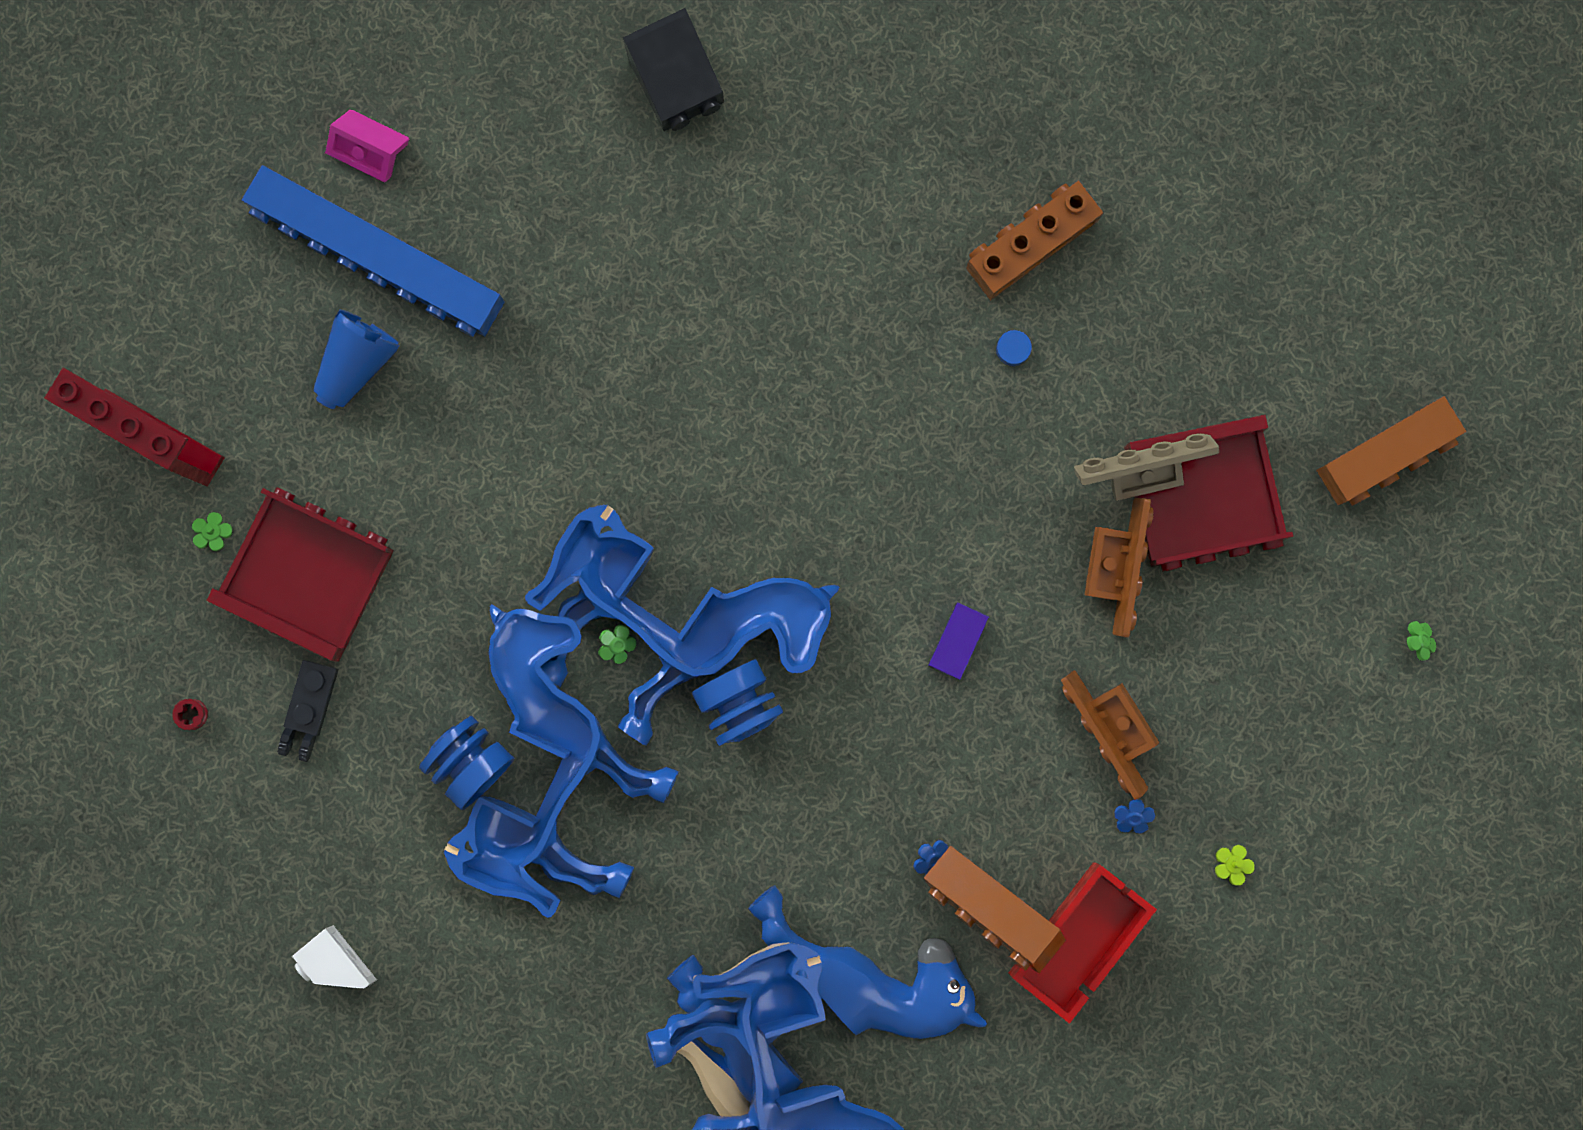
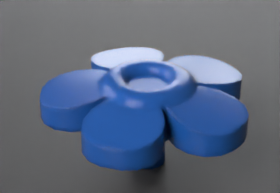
M1138 799L1129 802V809L1121 805L1114 811L1115 818L1118 819L1117 828L1121 832H1129L1133 827L1135 833H1143L1148 830L1147 823L1155 819L1154 810L1150 807L1144 808L1143 801Z
M938 840L934 843L933 847L929 844L922 845L918 850L921 858L914 862L916 872L919 874L925 873L926 875L948 849L947 844Z

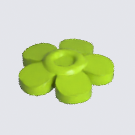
M1235 845L1231 852L1227 848H1221L1216 853V859L1220 863H1224L1215 867L1217 877L1220 879L1229 877L1230 883L1235 886L1242 885L1245 882L1244 874H1251L1254 871V862L1252 860H1242L1247 854L1243 846Z

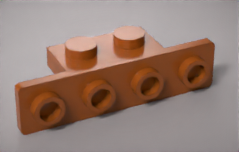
M1134 498L1128 532L1095 527L1084 595L1117 600L1113 635L1129 638L1130 631L1134 630L1137 621L1134 605L1135 598L1139 596L1142 589V577L1139 576L1141 562L1145 561L1148 552L1145 535L1146 529L1150 527L1153 520V508L1150 507L1151 499Z
M1075 670L1061 679L1065 697L1070 703H1075L1082 714L1081 721L1083 726L1097 738L1103 758L1109 764L1112 763L1119 774L1118 781L1122 789L1128 794L1131 793L1135 800L1141 798L1148 790V786L1131 760L1159 744L1158 739L1123 683L1093 699Z

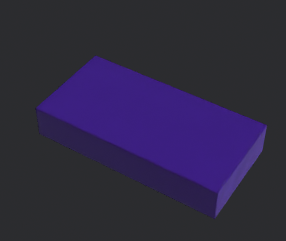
M957 602L928 666L960 680L989 617Z

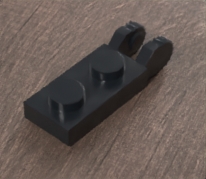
M308 660L302 661L283 725L286 728L280 738L277 751L279 755L286 756L291 751L293 738L297 730L306 733L299 749V760L307 762L310 759L316 736H319L339 669Z

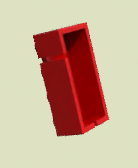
M1093 862L1048 920L1061 930L1066 939L1064 944L1039 974L1031 967L1025 971L1016 964L1008 974L1070 1024L1089 999L1088 996L1079 990L1082 983L1094 992L1157 909L1132 889L1125 887L1122 881L1103 866Z

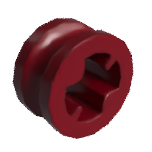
M197 699L181 700L173 709L174 723L184 730L201 728L208 718L206 705ZM190 704L192 705L191 709L198 710V716L193 717L192 724H188L190 720L183 719V713L188 711V705Z

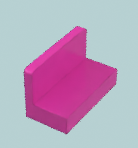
M349 110L330 125L325 153L376 179L386 182L392 175L396 154L408 145L409 138L354 110Z

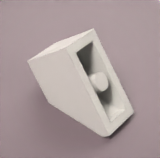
M334 925L325 928L292 956L297 962L295 968L298 973L307 981L311 979L314 984L364 989L377 980Z

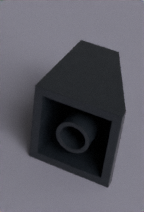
M686 8L623 37L629 63L663 131L670 128L672 131L680 130L690 123L689 119L699 114L709 116L720 109V104L724 103L723 91Z

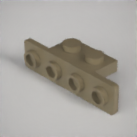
M1192 434L1186 440L1174 443L1159 442L1152 445L1151 448L1140 451L1125 450L1118 453L1117 456L1106 459L1091 458L1084 461L1081 465H1076L1074 469L1082 485L1111 479L1113 496L1118 501L1184 485L1181 462L1218 454L1219 445L1210 435Z

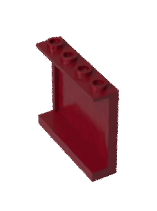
M64 367L44 399L163 468L208 487L225 459L224 456L107 389L102 390Z
M1266 415L1134 441L1124 447L1125 450L1140 451L1151 448L1152 445L1159 442L1174 443L1186 440L1192 434L1210 435L1219 445L1218 454L1181 462L1184 485L1135 496V498L1151 499L1150 507L1153 508V520L1150 527L1146 529L1145 535L1151 567L1161 565L1163 572L1182 568L1181 561L1195 559L1196 565L1216 561L1215 554L1228 552L1230 558L1249 554V547L1262 545L1263 551L1283 547V540L1293 537L1292 531L1286 532L1263 431L1268 429Z
M276 487L274 492L262 488L260 493L265 494L266 497L220 589L212 588L206 601L331 661L339 662L394 550L385 546L388 539L371 531L365 537L355 532L356 524L338 516L334 522L323 517L326 512L323 508L308 501L305 507L294 503L295 495Z

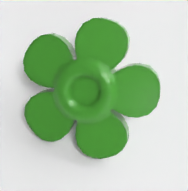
M213 512L207 517L208 523L201 518L193 522L192 529L198 533L194 536L193 543L200 549L206 548L209 544L212 551H219L225 546L222 538H229L232 535V527L228 523L221 524L222 516L219 513Z
M1411 622L1408 630L1412 636L1407 638V645L1411 651L1416 650L1419 660H1428L1430 653H1434L1436 650V642L1433 638H1430L1432 630L1427 623Z
M625 625L616 626L614 633L610 630H604L599 637L604 645L600 647L598 654L603 660H610L612 658L617 664L623 663L627 659V653L624 650L628 652L633 651L636 647V639L629 636V629Z

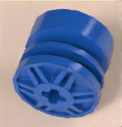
M756 659L717 677L692 692L702 713L717 709L720 713V716L708 725L710 730L726 724L729 731L715 738L719 746L725 743L744 740L768 727L778 715L784 713L780 704L765 711L762 704L775 698L773 692L757 696L755 689L761 686L767 679Z
M473 716L466 718L458 725L447 730L433 744L428 755L419 766V769L426 775L440 766L431 780L434 784H439L449 777L453 779L445 795L460 810H465L481 797L509 768L515 759L499 742L490 745L485 750L481 747L489 732L483 728L471 736L479 724Z

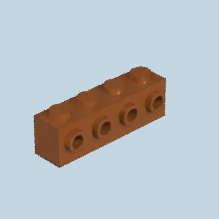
M1079 180L1070 187L1067 183L1060 186L1050 195L1052 200L1042 207L1040 203L1036 204L1023 215L1025 220L1017 226H1014L1013 223L1007 225L996 235L998 240L990 246L983 243L969 254L971 259L966 269L990 301L1100 220L1103 211Z
M1445 396L1316 471L1337 505L1349 501L1351 506L1369 497L1370 494L1367 490L1376 484H1379L1382 489L1400 479L1397 472L1408 466L1409 470L1413 471L1429 462L1426 456L1437 449L1442 454L1459 444L1456 438L1467 431Z
M952 846L946 850L924 877V880L930 887L928 894L942 906H945L947 902L957 909L954 914L958 919L970 928L973 924L980 927L984 931L981 936L997 949L1001 945L1011 952L1009 958L1025 971L1031 967L1039 974L1066 941L1058 927Z

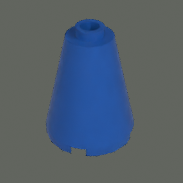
M341 309L334 318L313 391L318 395L316 400L330 409H335L336 406L344 407L397 352L400 346L396 339L374 324L370 326L360 321L361 317Z

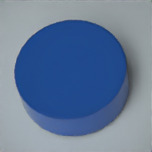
M1017 330L1004 333L996 346L998 358L1009 366L1023 364L1028 359L1032 349L1028 336Z

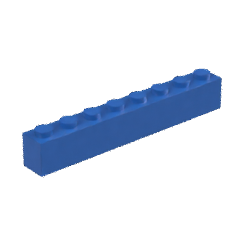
M263 165L242 198V201L250 208L248 214L264 224H267L269 219L280 225L278 230L294 240L298 236L305 238L309 241L307 246L323 256H326L328 252L338 256L337 263L352 272L360 268L369 273L366 277L369 281L382 288H385L387 284L398 289L397 296L413 305L416 300L428 306L426 308L428 313L444 321L446 316L457 321L455 327L469 336L474 337L477 332L485 337L505 303L501 295Z

